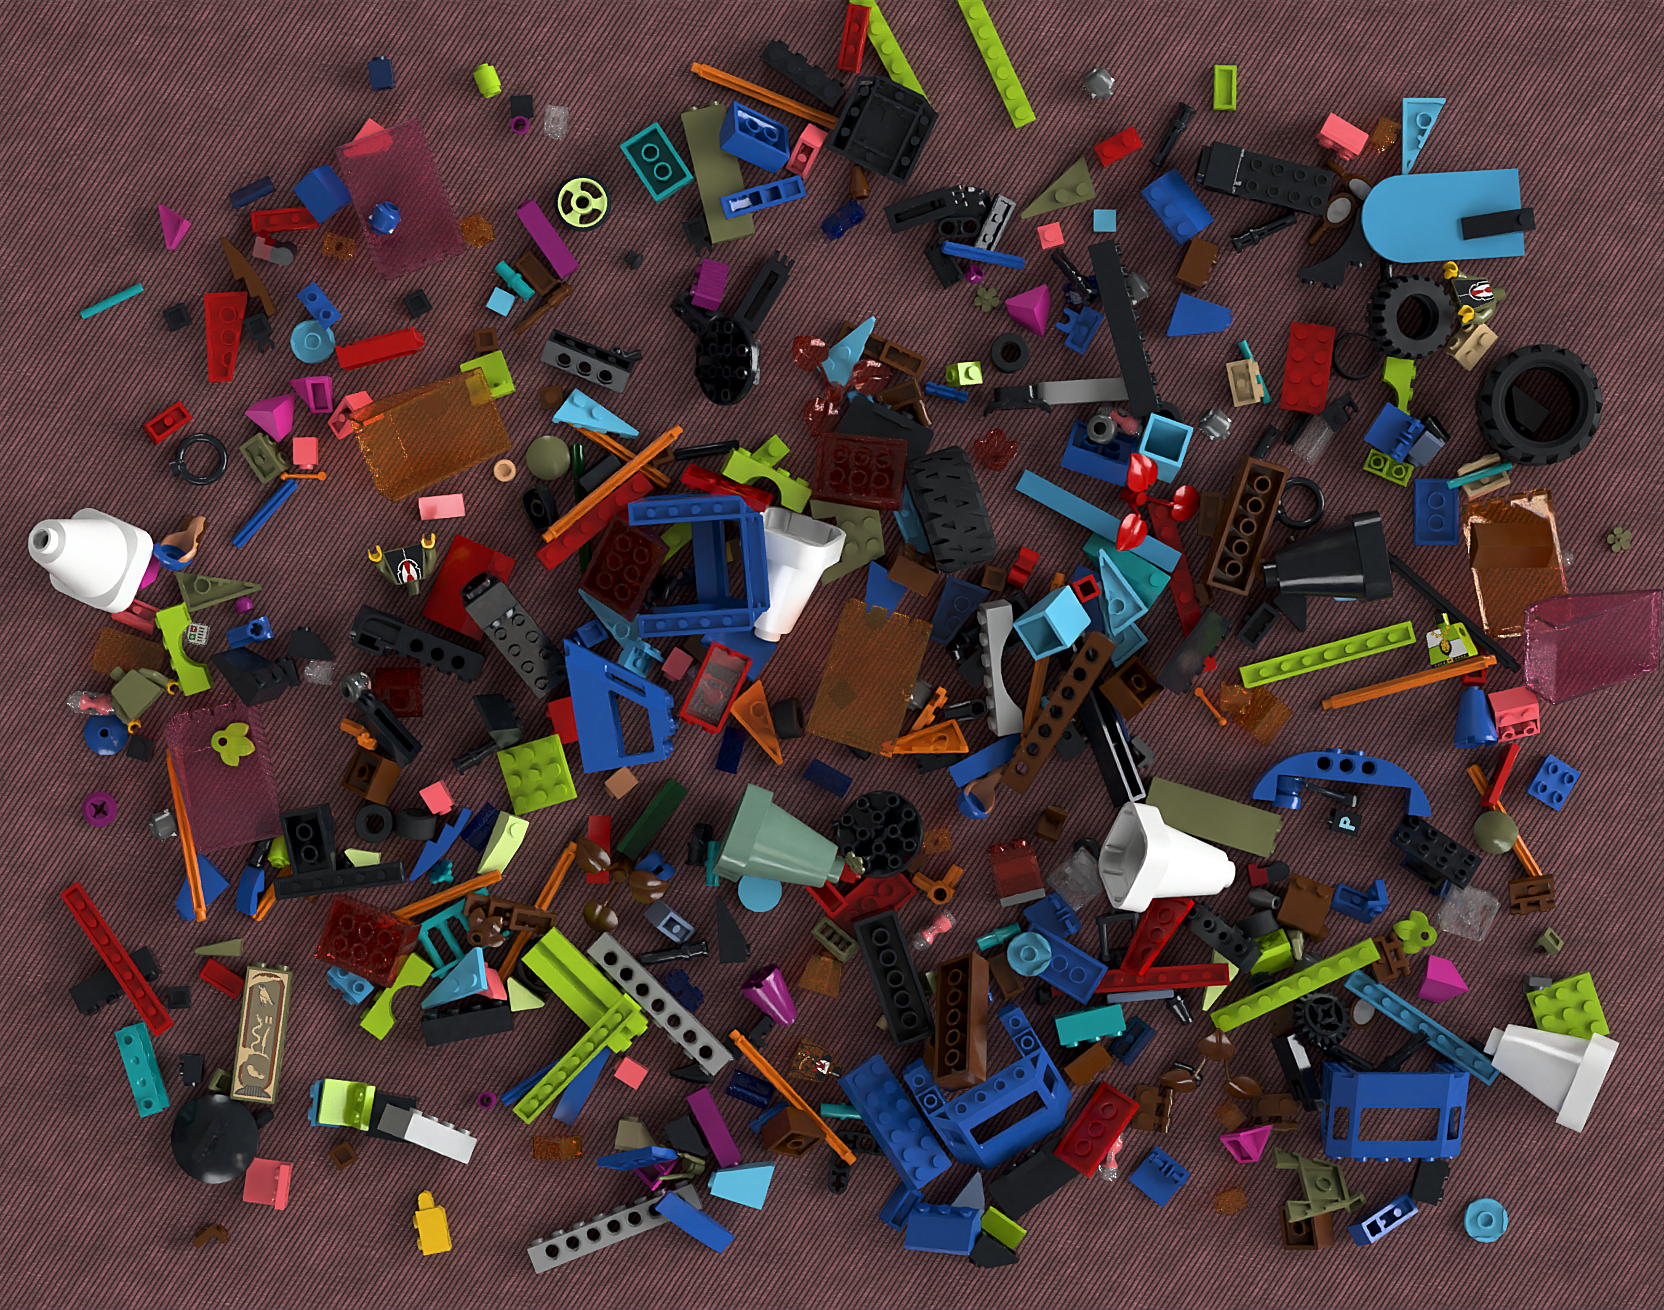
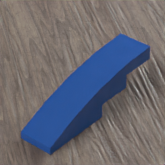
M797 175L719 198L725 218L728 220L800 199L807 195L801 177Z
M1021 732L1010 734L949 767L948 769L958 788L1013 759L1012 753L1021 742ZM1030 743L1029 749L1035 747V743Z
M464 807L455 826L447 823L437 842L432 839L427 841L409 878L410 881L413 882L418 879L448 851L464 829L473 810Z
M605 1046L569 1083L552 1117L572 1127L612 1049Z
M670 1190L654 1205L655 1209L671 1222L720 1254L735 1238L731 1232L702 1209L699 1211L687 1200L683 1201Z

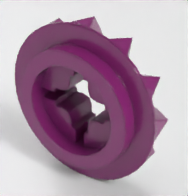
M103 791L91 793L82 804L84 819L95 827L109 825L115 820L118 812L117 802L110 794ZM106 802L103 809L107 815L99 813L95 816L97 809L93 804L101 805Z

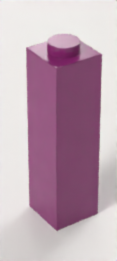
M534 200L522 202L518 206L519 210L516 211V214L563 280L579 269V264Z
M707 1085L688 1094L686 1098L722 1169L725 1167L733 1168L739 1165L742 1154Z

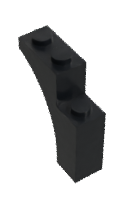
M1356 208L1354 220L1346 239L1331 256L1316 265L1298 269L1296 278H1301V283L1314 285L1316 281L1323 283L1324 288L1336 290V286H1342L1347 260L1351 261L1350 265L1363 268L1364 264H1370L1373 249L1363 234L1360 222L1362 208Z

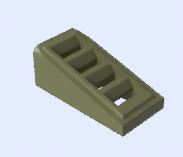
M826 916L811 930V934L844 964L859 948L858 942ZM826 926H829L830 928L827 930V932L824 935H821L820 932ZM833 932L836 933V935L830 941L827 940V938ZM841 938L843 941L836 947L834 944ZM846 945L850 946L844 953L841 951Z
M1285 924V933L1290 943L1291 951L1295 959L1299 960L1302 958L1305 944L1304 932Z
M243 938L200 946L195 949V953L198 955L239 957L243 954Z

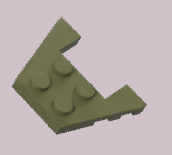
M809 499L813 520L836 517L837 527L846 533L841 552L842 561H838L823 571L821 575L822 585H826L885 555L878 509Z
M1273 1148L1271 1153L1275 1168L1297 1169L1305 1201L1286 1202L1285 1210L1289 1223L1348 1207L1350 1198L1341 1165L1317 1158L1310 1160L1301 1157L1300 1153L1292 1152V1154L1282 1152V1148Z

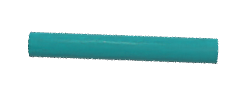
M138 283L80 311L83 319H86L144 291L141 283Z
M1246 340L1238 343L1244 360L1253 358ZM1261 374L1256 375L1257 383H1262L1264 397H1261L1263 404H1267L1272 401Z
M1509 460L1446 481L1450 490L1513 469V466Z

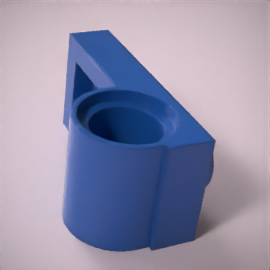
M315 282L311 283L297 295L324 330L343 317Z

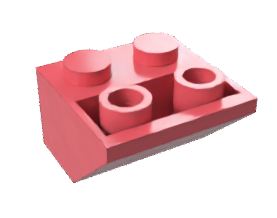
M1330 113L1315 139L1319 140L1318 144L1328 150L1332 148L1337 151V156L1343 160L1348 161L1351 159L1353 161L1361 152L1369 135L1335 114Z
M1531 684L1488 694L1489 710L1498 735V743L1540 733L1539 703Z

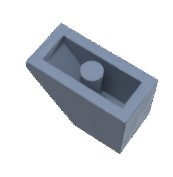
M1428 431L1420 433L1407 453V461L1416 468L1418 466L1425 467L1444 446V443Z
M660 899L655 901L643 914L657 929L679 945L687 941L696 930Z
M976 1169L950 1202V1206L979 1209L981 1217L985 1212L983 1209L985 1203L981 1172Z

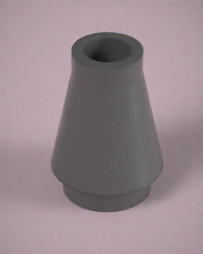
M1262 887L1254 888L1249 893V903L1255 909H1278L1281 906V898Z

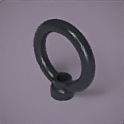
M196 433L186 437L179 444L175 458L169 460L174 477L180 475L191 484L204 486L216 482L225 473L228 465V453L224 444L217 437L207 433ZM196 442L211 444L219 454L217 469L205 477L192 475L186 469L184 462L185 451Z
M1305 477L1287 479L1273 522L1279 520L1285 526L1295 530H1303L1315 525L1321 519L1325 509V497L1321 488L1314 481ZM1293 486L1307 487L1315 495V512L1306 520L1295 521L1286 516L1284 506L1282 505V497Z

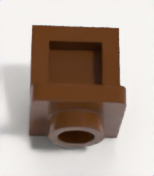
M1048 805L1042 815L1035 835L1056 844L1068 812L1059 806Z
M215 1222L208 1229L203 1226L194 1234L196 1239L192 1243L198 1249L215 1235L222 1244H225L229 1240L227 1236L229 1233L222 1224L218 1225Z

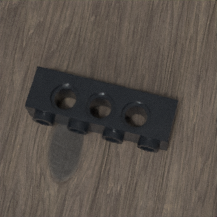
M553 329L549 335L540 360L550 366L558 367L572 375L580 376L592 383L600 384L622 394L629 383L635 365L633 360L556 329Z

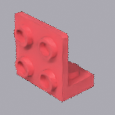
M255 1157L253 1163L246 1171L243 1201L275 1205V1209L284 1210L288 1202L293 1163Z

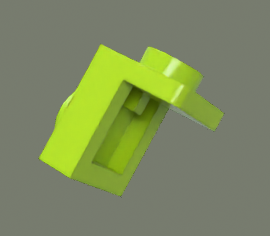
M980 361L956 363L946 366L948 386L952 388L983 383Z

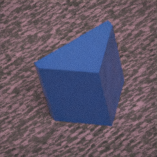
M329 164L312 170L293 188L294 193L320 225L355 200V197Z

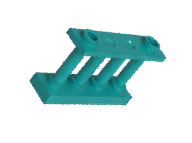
M486 887L475 892L477 894L489 895ZM465 898L406 932L410 940L416 937L418 941H421L434 963L437 971L431 974L432 978L439 976L442 979L451 972L450 968L459 964L468 954L464 955L447 925V919L454 915L456 918H459L466 932L469 931V918L462 914ZM434 926L437 930L440 929L456 957V960L446 966L428 937L429 932L427 930ZM508 929L504 932H502L501 930L499 933H501L507 941L509 940L507 935H509L512 932L510 929ZM474 935L476 940H481L479 935Z
M145 1021L114 1032L140 1117L161 1112L163 1108L171 1106Z

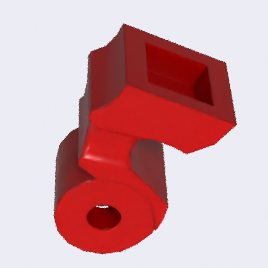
M1022 545L1018 554V560L1014 562L1005 583H1010L1021 590L1031 574L1033 566L1036 565L1040 554Z

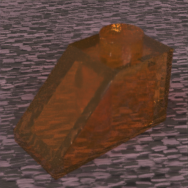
M551 1135L532 1137L533 1159L567 1161L583 1158L582 1136Z

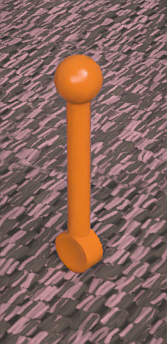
M282 472L280 474V479L283 481L288 478H318L323 481L327 477L324 472H319L318 474H288Z
M1196 688L1194 691L1195 695L1200 696L1218 719L1219 725H1226V718L1221 717L1205 697L1203 689Z

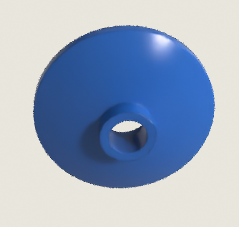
M101 711L89 718L84 728V738L87 745L92 751L101 755H112L119 752L128 740L129 731L127 724H124L111 711ZM103 729L108 730L109 734L107 737L101 735Z

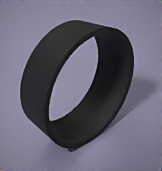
M1353 332L1341 336L1335 342L1331 363L1334 370L1342 378L1350 381H1359L1366 379L1376 370L1379 363L1378 347H1375L1377 359L1374 367L1369 372L1363 375L1346 373L1340 367L1337 360V351L1340 344L1351 336H1363L1372 342V339L1367 335Z

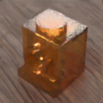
M1381 116L1369 141V144L1373 145L1372 149L1385 153L1388 145L1392 147L1397 134L1394 131L1398 132L1402 125Z
M477 212L459 221L464 241L474 247L479 248L496 240L493 225L481 218L480 213Z
M327 231L321 253L348 263L350 258L354 259L357 251L355 241ZM338 243L343 244V249L341 251L336 250V245Z
M1222 681L1219 690L1218 711L1245 714L1246 706L1251 705L1252 693L1248 692V688L1239 685L1226 686V682Z
M948 827L924 831V841L921 850H925L926 854L952 850ZM933 837H937L939 839L938 845L934 846L931 844V839Z
M1231 1099L1214 1113L1231 1133L1247 1119L1245 1114Z
M1239 1185L1214 1195L1217 1201H1214L1213 1204L1218 1214L1227 1213L1232 1215L1240 1211L1239 1207L1243 1206L1245 1210L1249 1208Z

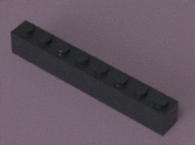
M1111 239L1090 245L1088 250L1133 417L1137 419L1151 415V413L1161 412L1160 407H1163L1161 394H1156L1154 386L1158 385L1155 372L1150 373L1148 364L1152 363L1149 350L1144 351L1142 343L1146 342L1143 329L1139 330L1136 322L1140 320L1137 307H1132L1131 299L1135 298L1132 287H1127L1125 278L1129 277L1126 265H1121L1119 256H1123L1120 243L1115 244V240Z
M1084 631L1069 648L1056 652L1062 671L1070 669L1073 664L1070 662L1076 650L1080 652L1084 644L1081 642L1085 637ZM1089 649L1087 651V657L1091 661H1095L1091 649ZM1077 668L1075 675L1078 679L1083 680L1086 677V672L1083 668ZM1099 674L1077 711L1113 806L1116 808L1123 806L1127 802H1135L1146 797V793L1112 703L1099 689L1104 683L1101 674ZM1069 687V690H1070L1071 695H1072V697H1073V696H1074V690H1073L1071 687Z

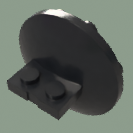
M725 316L712 321L710 328L701 336L699 343L695 346L696 366L694 368V375L698 378L703 393L711 402L721 406H732L746 397L752 385H759L761 340H754L748 326L738 318ZM700 356L702 357V365H699Z
M877 790L863 794L852 801L840 817L836 831L839 853L844 859L849 851H852L856 857L862 858V866L865 872L860 875L875 879L895 876L906 870L921 851L924 841V825L921 815L907 798L896 792Z
M222 1094L205 1095L188 1103L177 1115L171 1131V1147L177 1163L189 1176L205 1183H224L239 1177L251 1166L259 1148V1129L251 1111L239 1100L230 1099V1096Z

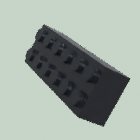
M890 905L851 919V924L895 1047L899 1048L935 1035V1023L895 908Z

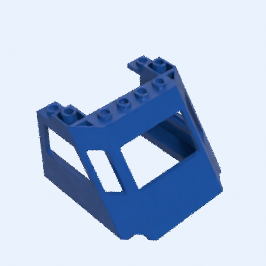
M680 493L646 496L628 503L630 526L691 522L698 603L653 607V614L638 615L639 638L750 631L763 612H767L771 607L763 516L751 509L739 495ZM724 520L739 522L745 599L730 597Z
M563 639L584 774L662 761L671 757L670 753L674 752L673 741L668 739L667 736L676 734L675 729H679L678 718L673 716L672 708L675 707L673 694H668L667 689L574 641ZM612 674L615 675V676H617L618 678H620V679H622V680H624V681H626V682H628V683H630V684H632V685H634V686H636V687L642 689V690L645 692V694L642 693V692H640V691H638L637 689H635V688H633V687H631V686H629V685H627V684H625V683H623V682H621V681L615 679V678L612 676ZM615 692L648 709L655 751L626 755Z
M1016 1000L998 1010L997 1013L1023 1058L986 1079L985 1083L978 1084L950 1102H947L940 1088L934 1084V1078L921 1057L902 1068L903 1077L924 1113L960 1164L980 1166L984 1170L990 1171L1063 1127L1066 1123L1065 1115L1068 1103L1072 1099V1093ZM1034 1091L1039 1093L1045 1103L1044 1107L983 1144L979 1145L970 1133L972 1128Z
M1320 1061V1096L1324 1104V1109L1320 1111V1141L1323 1143V1153L1329 1155L1330 1159L1350 1157L1354 1158V1161L1359 1162L1367 1161V1158H1376V1161L1382 1162L1390 1161V1158H1398V1161L1405 1162L1412 1161V1158H1421V1161L1428 1162L1434 1161V1158L1453 1159L1455 1155H1460L1470 1072L1453 1061H1431V1071L1433 1072H1355L1343 1061ZM1326 1102L1329 1104V1116H1328L1327 1134H1326ZM1337 1106L1349 1108L1346 1139L1342 1136H1332L1334 1114ZM1460 1106L1456 1135L1454 1133V1107ZM1439 1108L1437 1136H1431V1141H1359L1361 1109Z

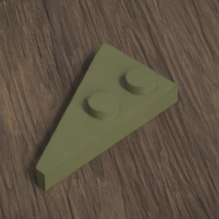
M1081 157L1020 214L1021 220L1096 199L1085 158Z
M175 572L189 613L263 590L261 584Z

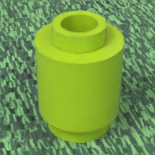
M488 63L476 67V72L473 73L480 93L484 94L485 98L501 93V83L494 66H488Z
M278 833L276 838L273 839L268 860L272 862L271 865L277 868H284V866L290 864L283 833Z

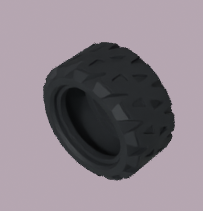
M1550 344L1525 346L1497 360L1482 378L1475 399V413L1478 417L1477 425L1483 438L1489 442L1488 445L1499 456L1522 466H1546L1571 458L1591 441V437L1597 431L1602 414H1600L1603 406L1601 388L1597 385V377L1592 369L1566 348L1561 349L1556 345ZM1523 371H1547L1558 377L1570 393L1572 400L1570 421L1565 430L1550 442H1535L1522 437L1512 428L1506 417L1504 401L1507 389L1513 379Z
M954 445L911 459L905 470L937 569L948 575L993 560L997 552V544L984 499L966 451Z

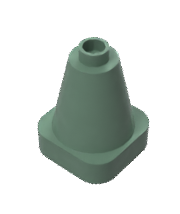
M748 783L735 807L711 873L737 882L743 875L819 888L823 887L826 880L837 884L846 862L844 858L836 855L838 846L773 803L771 800L774 792Z

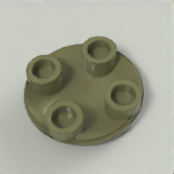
M543 436L536 439L529 446L526 460L530 471L535 476L544 480H553L561 477L567 471L571 455L568 446L561 439L554 436Z
M1498 809L1482 814L1474 825V837L1477 844L1483 850L1492 854H1501L1509 851L1516 843L1519 834L1514 820Z

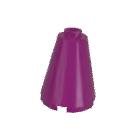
M772 963L763 967L764 972L759 974L755 972L748 977L741 985V991L779 1026H789L796 1020L797 1011L779 967L776 963Z

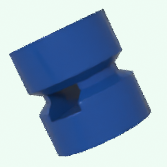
M1278 775L1276 788L1278 791L1276 792L1275 801H1272L1271 806L1300 810L1301 797L1298 793L1303 791V787L1299 783L1304 781V779Z
M657 849L653 850L635 867L636 870L648 871L663 881H667L677 872L669 863L663 862L664 857ZM657 866L661 870L658 875L652 872Z

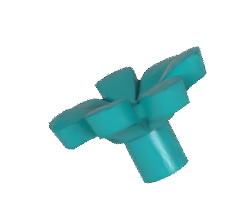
M444 859L441 865L435 863L432 867L435 872L430 873L429 881L433 884L445 881L447 884L451 883L454 879L450 869L453 865L452 862Z

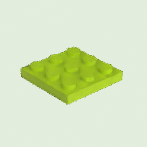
M558 734L497 752L516 816L577 798Z
M1588 970L1551 983V987H1544V990L1525 992L1537 1030L1591 1040L1594 1032L1602 1036L1610 1034Z

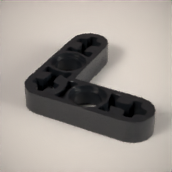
M840 1130L835 1134L838 1138H842L843 1134H846L847 1139L854 1140L853 1135L858 1136L856 1140L857 1148H852L853 1143L847 1142L845 1144L852 1152L887 1157L881 1147H878V1151H874L876 1140L872 1133ZM868 1137L872 1140V1146L869 1149H862L859 1142L862 1138ZM832 1149L828 1188L833 1194L837 1195L844 1193L847 1189L851 1165L847 1163L844 1168L835 1166L834 1161L840 1155ZM833 1170L839 1173L846 1172V1176L841 1174L840 1180L841 1183H844V1186H840L839 1190H836L835 1186L831 1185L832 1182L836 1181L837 1174H832Z

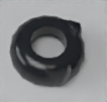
M1081 838L1073 844V856L1081 866H1090L1099 860L1101 848L1093 838ZM1084 845L1089 846L1092 851L1091 856L1088 858L1082 857L1080 853Z

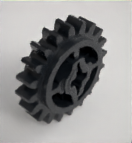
M1320 987L1317 991L1315 989L1300 996L1295 1001L1297 1004L1292 1008L1296 1012L1292 1018L1298 1020L1294 1027H1301L1298 1034L1302 1035L1305 1033L1307 1035L1305 1038L1306 1042L1313 1039V1046L1320 1042L1322 1048L1327 1045L1333 1047L1336 1043L1340 1044L1349 1035L1348 1030L1352 1028V1025L1348 1022L1353 1019V1017L1346 1015L1351 1010L1350 1008L1343 1007L1346 1001L1342 1000L1339 1002V994L1333 997L1331 989L1324 993L1323 987Z

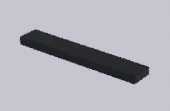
M402 860L336 869L335 872L294 879L293 875L273 878L276 900L402 884L406 883V876Z

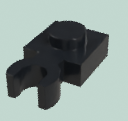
M701 215L682 222L689 244L695 242L697 244L695 248L696 255L701 257L700 248L703 246L708 248L709 253H712L711 245L705 242V238L710 237L703 216Z
M265 312L243 320L251 340H259L258 350L262 354L265 353L263 349L265 343H270L273 350L276 349L275 342L268 337V335L273 333V330Z

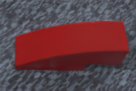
M589 815L588 840L605 849L610 857L611 816ZM600 870L596 874L587 872V883H610V870L606 872Z
M826 880L822 888L803 885L831 918L835 917L849 905L830 881Z

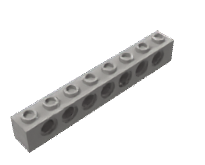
M605 932L587 950L590 954L588 959L596 966L600 964L606 970L604 974L612 982L616 980L621 985L619 989L624 994L633 996L637 1000L636 1003L642 1007L641 1011L644 1013L648 1011L653 1016L651 1020L660 1029L664 1027L669 1032L667 1036L675 1044L679 1042L685 1048L683 1052L690 1059L695 1057L701 1063L699 1067L705 1074L709 1075L711 1073L714 1076L734 1056L609 932ZM608 952H613L617 957V961L613 965L608 964L606 961V954ZM623 968L632 970L633 976L630 980H625L622 977L621 972ZM640 983L648 986L649 991L645 996L640 995L637 991ZM655 999H661L664 1002V1009L662 1011L654 1009L653 1002ZM672 1014L680 1018V1024L677 1027L669 1023V1017ZM687 1030L695 1032L696 1040L694 1042H688L685 1039V1032ZM702 1046H709L712 1049L711 1057L705 1058L701 1055L700 1050Z
M686 1179L674 1184L676 1188L670 1191L680 1196L683 1201L687 1200L698 1210L702 1208L703 1205L693 1181L688 1182ZM663 1188L655 1191V1196L648 1199L646 1196L637 1198L631 1206L626 1207L625 1204L613 1208V1213L605 1215L604 1212L592 1217L593 1221L585 1223L584 1220L571 1225L573 1229L564 1232L563 1229L551 1233L552 1237L544 1240L543 1237L531 1241L527 1251L536 1273H541L669 1222L670 1220L661 1213L653 1214L649 1210V1206L657 1203L667 1192V1189ZM634 1211L638 1212L641 1220L639 1222H632L629 1219V1214ZM617 1220L620 1223V1229L616 1231L611 1230L608 1222ZM596 1228L600 1236L592 1239L588 1236V1230ZM571 1236L576 1237L579 1240V1245L576 1247L569 1246L567 1238ZM551 1244L555 1245L558 1248V1253L550 1255L546 1247Z

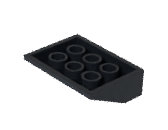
M1208 608L1156 682L1178 696L1181 692L1186 694L1193 685L1190 682L1195 674L1199 676L1206 667L1203 664L1208 656L1212 658L1219 649L1216 646L1221 638L1225 640L1232 631L1229 627L1232 623L1213 609Z

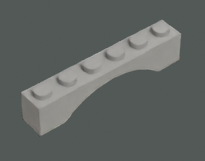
M1005 599L979 604L980 611L977 613V618L982 628L979 638L984 649L981 659L986 669V675H984L983 679L984 685L988 689L986 704L990 710V717H988L989 729L998 737L1024 732L1022 710L1013 703L1007 694L1001 675L1003 647L1013 628L1012 605Z

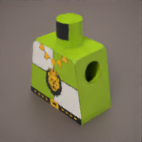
M1447 613L1434 617L1437 630L1431 631L1426 635L1432 669L1478 654L1462 622L1450 625Z

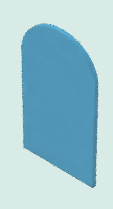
M1518 168L1397 175L1384 179L1375 185L1366 196L1362 206L1360 222L1365 239L1377 254L1392 262L1418 263L1525 256L1523 233L1464 240L1461 218L1521 209Z

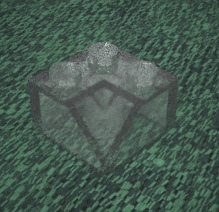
M1083 846L1059 864L1045 879L1075 912L1102 891L1098 862Z
M1452 884L1435 919L1443 931L1482 942L1501 904L1492 892L1469 885L1462 890Z

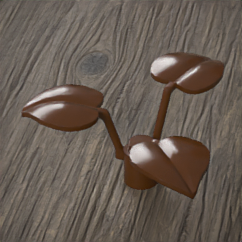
M579 837L576 849L578 865L586 872L596 874L600 870L606 872L614 869L613 878L616 881L602 904L592 899L584 906V920L594 931L608 932L617 926L618 915L616 911L606 905L620 883L628 880V887L632 888L633 898L646 904L657 901L665 893L669 882L659 879L648 871L635 870V863L629 858H623L619 863L614 862L613 865H610L612 860L605 849L591 840Z
M1219 1027L1211 1034L1199 1040L1198 1049L1204 1056L1192 1075L1185 1069H1172L1164 1072L1158 1078L1161 1084L1167 1088L1174 1089L1175 1092H1191L1196 1088V1081L1193 1079L1197 1077L1209 1056L1211 1060L1216 1062L1224 1059L1228 1082L1224 1083L1223 1088L1229 1095L1238 1099H1252L1262 1095L1264 1092L1260 1084L1251 1076L1236 1075L1233 1078L1230 1076L1228 1059L1234 1056L1235 1048Z

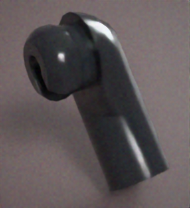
M613 346L610 349V352L635 362L643 359L639 349L630 353L623 351L619 346Z
M1179 1061L1175 1062L1173 1068L1185 1069L1190 1075L1196 1070L1193 1066ZM1200 1072L1193 1079L1196 1081V1087H1200L1201 1080L1203 1081V1075Z

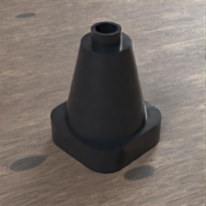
M1378 510L1347 515L1344 518V522L1272 551V560L1261 562L1265 587H1277L1279 595L1355 598L1359 600L1360 604L1393 598L1392 576L1382 521Z

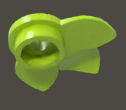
M232 723L225 731H218L212 736V747L217 752H220L223 762L227 765L238 766L239 756H246L255 751L253 743L247 737H244L249 729V725L245 723ZM222 737L227 740L224 746H220L218 740Z
M1412 910L1410 920L1400 921L1393 925L1395 933L1403 939L1402 950L1406 954L1417 953L1422 947L1433 945L1437 939L1435 929L1428 924L1427 917L1419 911ZM1423 932L1429 934L1428 940L1422 939L1421 935Z

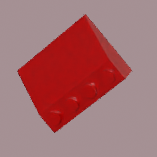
M456 534L421 615L478 641H483L486 633L466 611L461 602L463 599L459 593L469 580L486 570L491 571L493 575L497 574L507 585L518 560Z

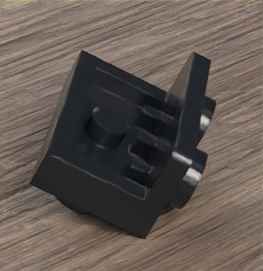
M689 286L674 300L670 308L677 317L686 323L691 332L701 338L710 328V323L719 317H723L724 314L719 308L717 311L692 305L693 296L689 295L691 286Z

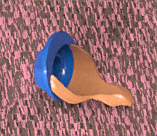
M199 516L194 518L186 531L170 534L155 544L153 554L158 558L163 568L180 571L193 561V556L197 551L196 538L203 530L205 517Z
M1004 766L996 767L990 771L986 778L974 779L961 788V792L957 797V806L962 815L969 819H986L989 816L995 802L994 788L1003 777L1000 772Z

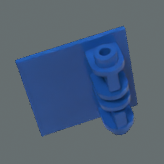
M1387 402L1364 437V440L1401 464L1425 426L1415 417H1410Z
M1548 753L1546 757H1543V761L1539 766L1540 769H1536L1538 771L1537 774H1533L1535 778H1532L1529 785L1526 786L1528 788L1526 793L1559 811L1581 773Z
M1061 889L1022 910L1030 925L1034 921L1062 939L1082 928L1080 921Z
M1156 1145L1129 1180L1163 1208L1179 1187L1184 1186L1191 1173Z

